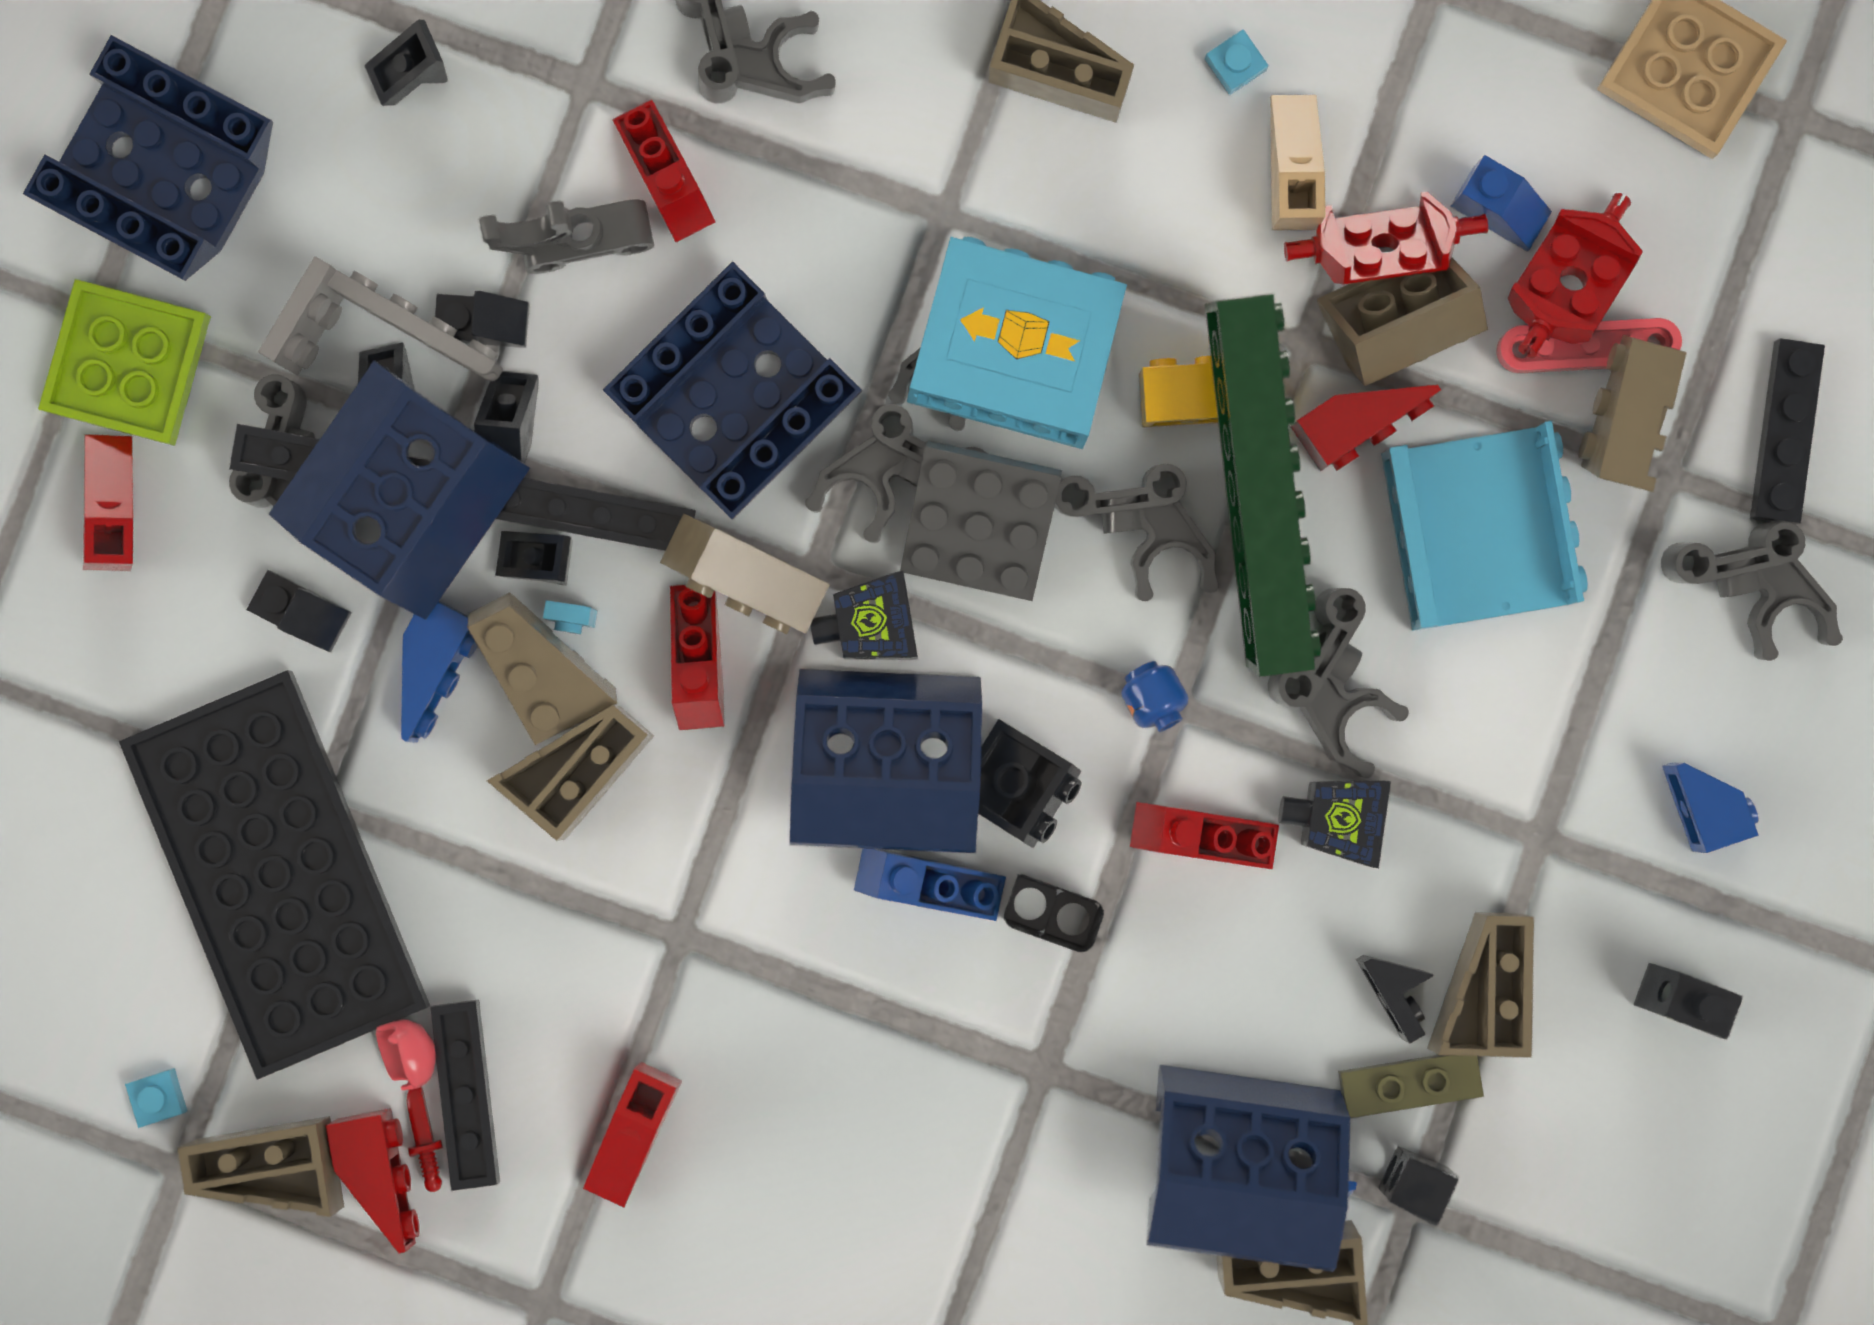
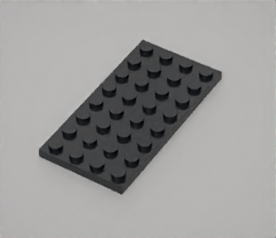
M287 670L119 741L257 1080L374 1031L377 1026L400 1020L430 1007L428 998L293 671Z

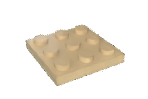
M1651 0L1597 90L1713 159L1719 154L1787 40L1721 0Z

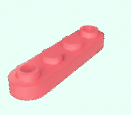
M1663 318L1601 321L1589 342L1570 344L1550 337L1549 341H1544L1535 358L1527 357L1532 345L1527 349L1524 358H1517L1512 352L1513 344H1521L1528 334L1530 327L1529 325H1520L1511 328L1500 338L1496 353L1500 364L1506 370L1513 373L1607 369L1609 353L1615 343L1620 344L1623 335L1648 341L1649 337H1655L1659 340L1660 345L1678 350L1682 346V336L1678 327L1673 322Z

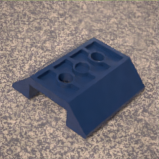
M111 35L89 73L90 76L101 84L98 93L60 161L44 154L23 195L186 281L221 252L265 172L273 121ZM121 137H131L133 147L129 155L124 158H115L112 153L115 141ZM201 178L209 179L211 182L210 194L205 199L193 200L190 193L192 184Z
M732 261L603 391L733 520L862 392V389L831 358L827 360L767 300L765 293ZM764 354H774L781 361L779 372L772 377H763L756 372V362ZM701 417H710L715 420L717 425L715 435L707 441L697 440L692 435L693 423Z
M373 361L269 515L296 540L380 597L426 620L531 468L493 441H488L413 390L414 387L378 362ZM417 439L429 441L434 448V459L429 465L424 467L412 463L408 455L410 445ZM371 517L379 523L381 535L375 543L366 544L357 538L355 527L361 518Z
M799 669L791 778L789 845L976 853L981 768V677ZM837 734H845L853 740L854 746L845 754H837L828 747L829 739ZM937 738L945 743L947 751L939 758H930L921 750L922 743L927 739Z
M1160 1065L1156 1098V1111L1161 1112L1156 1187L1149 1199L1146 1245L1334 1272L1348 1210L1350 1115L1341 1090ZM1201 1135L1214 1138L1218 1143L1219 1153L1213 1156L1202 1154L1195 1146V1138ZM1294 1148L1305 1150L1312 1159V1167L1300 1169L1294 1166L1289 1159V1150Z

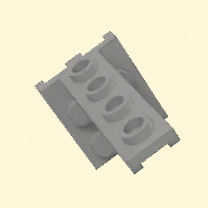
M314 256L258 351L263 356L298 376L302 368L307 369L315 360L319 351V346L316 344L325 329H332L338 321L342 312V307L339 305L343 298L488 381H495L503 371V368L493 360L496 352L474 339H472L469 346L454 338L457 330L434 316L429 323L414 315L418 307L394 293L390 300L375 292L378 284L356 271H353L352 275L348 277Z

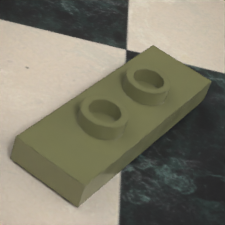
M1434 1055L1338 1071L1342 1095L1350 1118L1484 1097L1477 1056Z

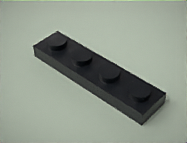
M1782 338L1774 341L1751 505V519L1790 522L1795 525L1801 523L1825 345Z
M479 1000L433 1005L430 1007L451 1191L498 1185L500 1183L480 1002Z

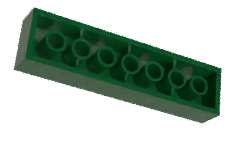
M1274 293L1206 303L1204 306L1246 667L1259 677L1315 670L1314 657L1321 656V645L1317 629L1311 630L1309 611H1315L1316 600L1312 583L1306 584L1304 565H1310L1311 555L1307 537L1300 536L1299 519L1305 518V501L1302 491H1295L1294 472H1300V456L1297 444L1290 445L1288 426L1295 424V410L1292 398H1285L1283 379L1290 377V365L1287 351H1280L1278 332L1284 331L1285 327L1283 307L1281 303L1274 302Z

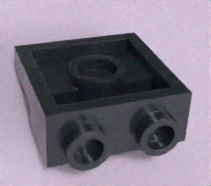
M998 719L981 746L978 814L1034 848L1038 841L1045 843L1054 833L1057 820L1053 816L1062 802L1065 804L1071 803L1079 793L1082 782L1077 778L1082 771L1061 756Z

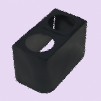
M1018 874L1003 919L1009 927L1076 952H1086L1094 945L1104 917V910L1102 905L1093 899L1024 874ZM1025 888L1038 889L1045 896L1046 909L1037 919H1024L1015 910V897ZM1057 890H1060V891H1063V892H1061V893H1059V894L1057 895V892H1056V891H1057ZM1066 904H1079L1088 912V926L1078 935L1065 934L1057 924L1058 912Z
M1398 1146L1378 1188L1389 1202L1436 1227L1456 1188L1459 1176L1448 1166Z

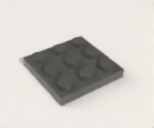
M927 440L900 571L1033 601L1062 470Z

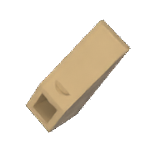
M1271 95L1272 230H1317L1318 225H1321L1325 219V169L1316 95Z

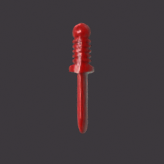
M419 1087L411 1089L407 1093V1109L415 1146L409 1147L408 1152L409 1157L420 1156L418 1159L421 1160L419 1164L422 1165L420 1168H422L421 1173L424 1174L422 1178L424 1177L425 1189L429 1192H437L442 1186V1180L439 1177L440 1171H438L439 1166H437L438 1162H436L437 1157H435L436 1153L434 1151L442 1149L443 1145L441 1139L434 1141L423 1088Z

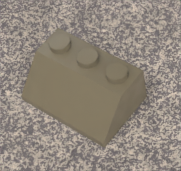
M1453 258L1448 270L1351 283L1317 299L1318 306L1345 363L1364 386L1382 380L1397 371L1421 362L1436 353L1458 343L1465 342L1469 338L1488 330L1480 286Z

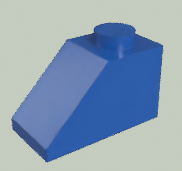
M1486 155L1472 168L1450 206L1467 217L1486 214L1489 230L1527 252L1532 247L1552 213L1524 177Z
M1669 763L1662 766L1692 852L1709 853L1759 836L1755 826L1759 821L1757 810L1752 800L1748 797L1745 798L1743 791L1686 763Z

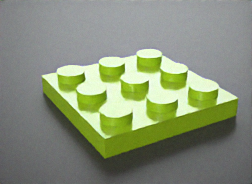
M75 279L38 410L175 446L211 316L200 311Z

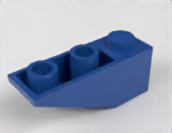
M441 601L437 603L426 620L414 614L403 634L401 739L406 742L417 743L420 737L424 739L428 737L438 719V714L434 713L442 696L447 699L452 694L459 681L460 674L456 673V670L463 657L470 658L478 647L467 628L468 616Z
M863 848L854 891L877 899L997 921L1006 876L882 849Z

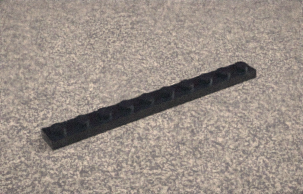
M237 424L229 469L292 481L320 439ZM409 456L412 463L420 467L429 465L432 460ZM524 478L496 519L666 551L683 514L695 518L696 510Z

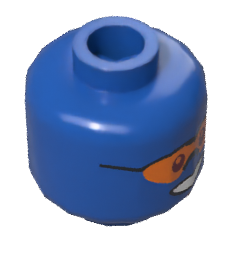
M1152 661L1136 668L1125 676L1126 685L1122 688L1121 696L1138 727L1151 728L1156 726L1158 732H1163L1183 720L1180 712L1188 705L1189 697L1171 666H1158L1156 661Z

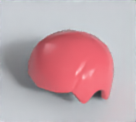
M408 1019L377 1026L376 1037L378 1047L389 1077L394 1081H408L407 1084L401 1086V1090L416 1089L425 1085L431 1079L434 1072L436 1053L434 1041L423 1026Z

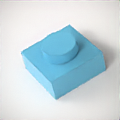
M1244 29L1208 52L1205 56V61L1229 96L1266 72L1269 66Z
M546 600L543 618L555 622L554 630L581 634L582 626L595 628L598 610L592 607Z
M175 1068L125 1084L138 1128L188 1112Z

